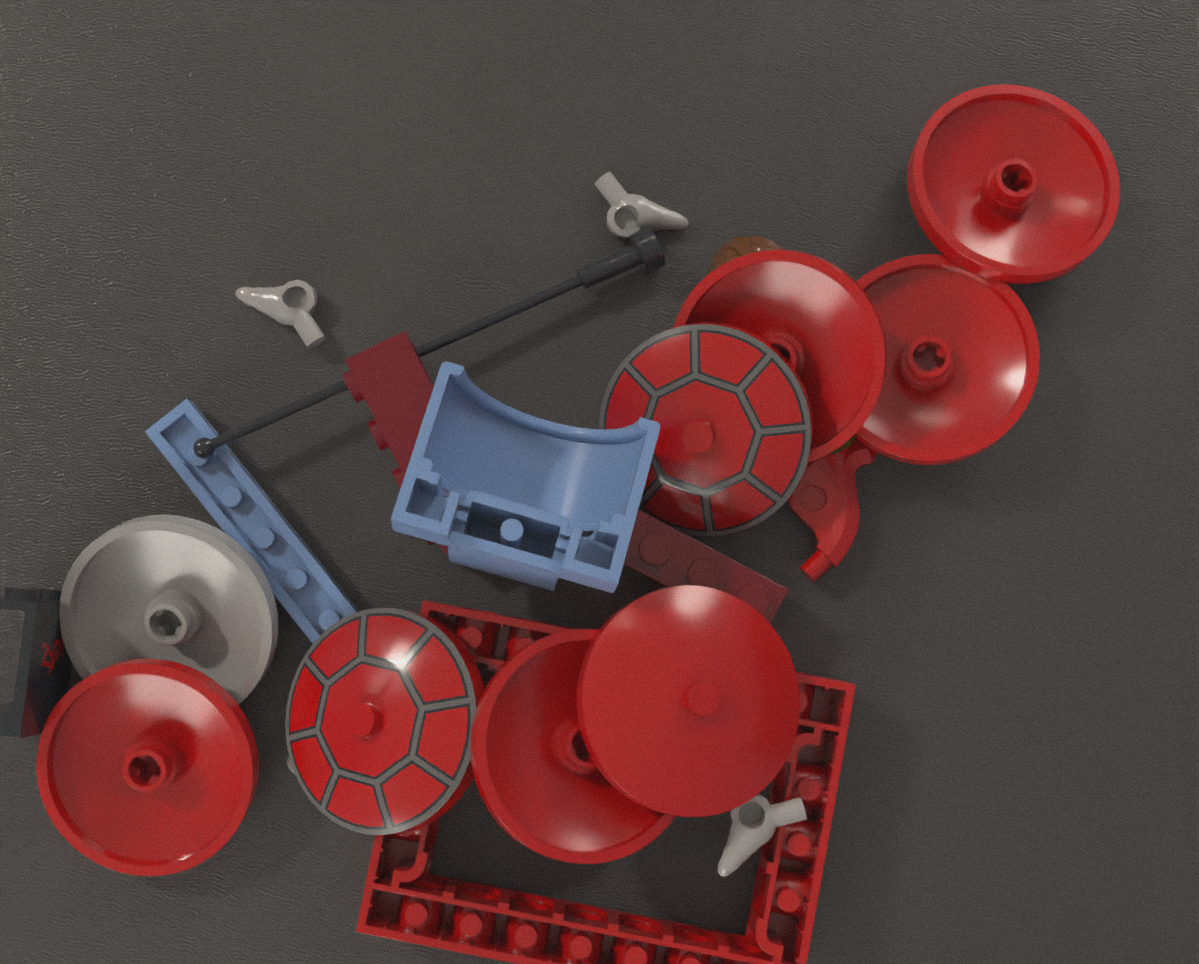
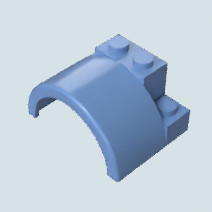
M445 361L440 366L391 516L392 529L396 532L448 546L449 562L551 591L555 590L557 580L561 578L614 593L619 583L657 443L660 424L656 421L639 417L638 421L624 428L587 429L540 419L507 406L489 396L470 380L464 366Z

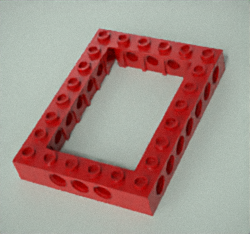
M423 600L420 613L439 621L449 628L466 646L475 663L488 666L487 670L498 671L512 655L530 643L554 633L576 629L432 600ZM795 671L800 694L798 728L791 751L783 767L772 780L769 803L772 805L801 797L807 820L777 827L771 839L760 847L745 935L431 874L430 869L441 817L415 830L375 835L356 932L515 964H807L856 684Z

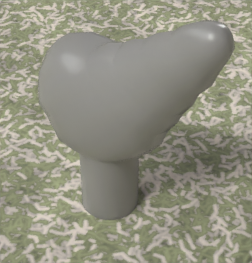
M611 172L601 176L594 184L611 205L607 213L606 224L609 231L617 237L628 239L629 235L647 227H650L652 231L682 230L689 225L686 217L660 206L638 194H628Z
M294 280L287 282L283 286L265 288L241 287L236 290V297L246 305L273 318L280 324L293 325L308 349L318 346L326 339L312 317L317 305V294L315 289L307 282Z
M758 794L743 805L730 811L732 819L730 834L718 863L719 875L725 877L738 869L744 861L771 839L777 827L807 820L801 797L770 805L763 795Z

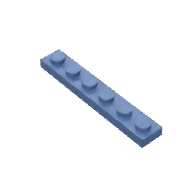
M186 398L145 431L221 529L252 555L268 579L275 597L312 643L339 620L359 612L357 607L227 444L216 448L214 454L209 458L203 459L196 456L193 450L196 440L202 437L212 439L219 436V434L193 401Z

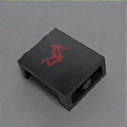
M5 587L4 597H0V610L25 613L14 702L0 704V737L21 739L41 734L47 718L55 705L68 692L72 662L66 651L60 628L59 607L62 590L34 587Z

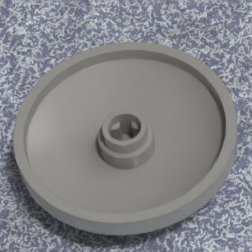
M165 514L149 515L135 518L113 527L90 543L81 552L70 568L61 592L59 619L62 639L72 664L83 680L96 671L121 661L145 658L164 659L184 664L204 673L222 686L239 705L248 697L265 675L277 646V605L268 579L252 555L231 536L214 526L193 518Z

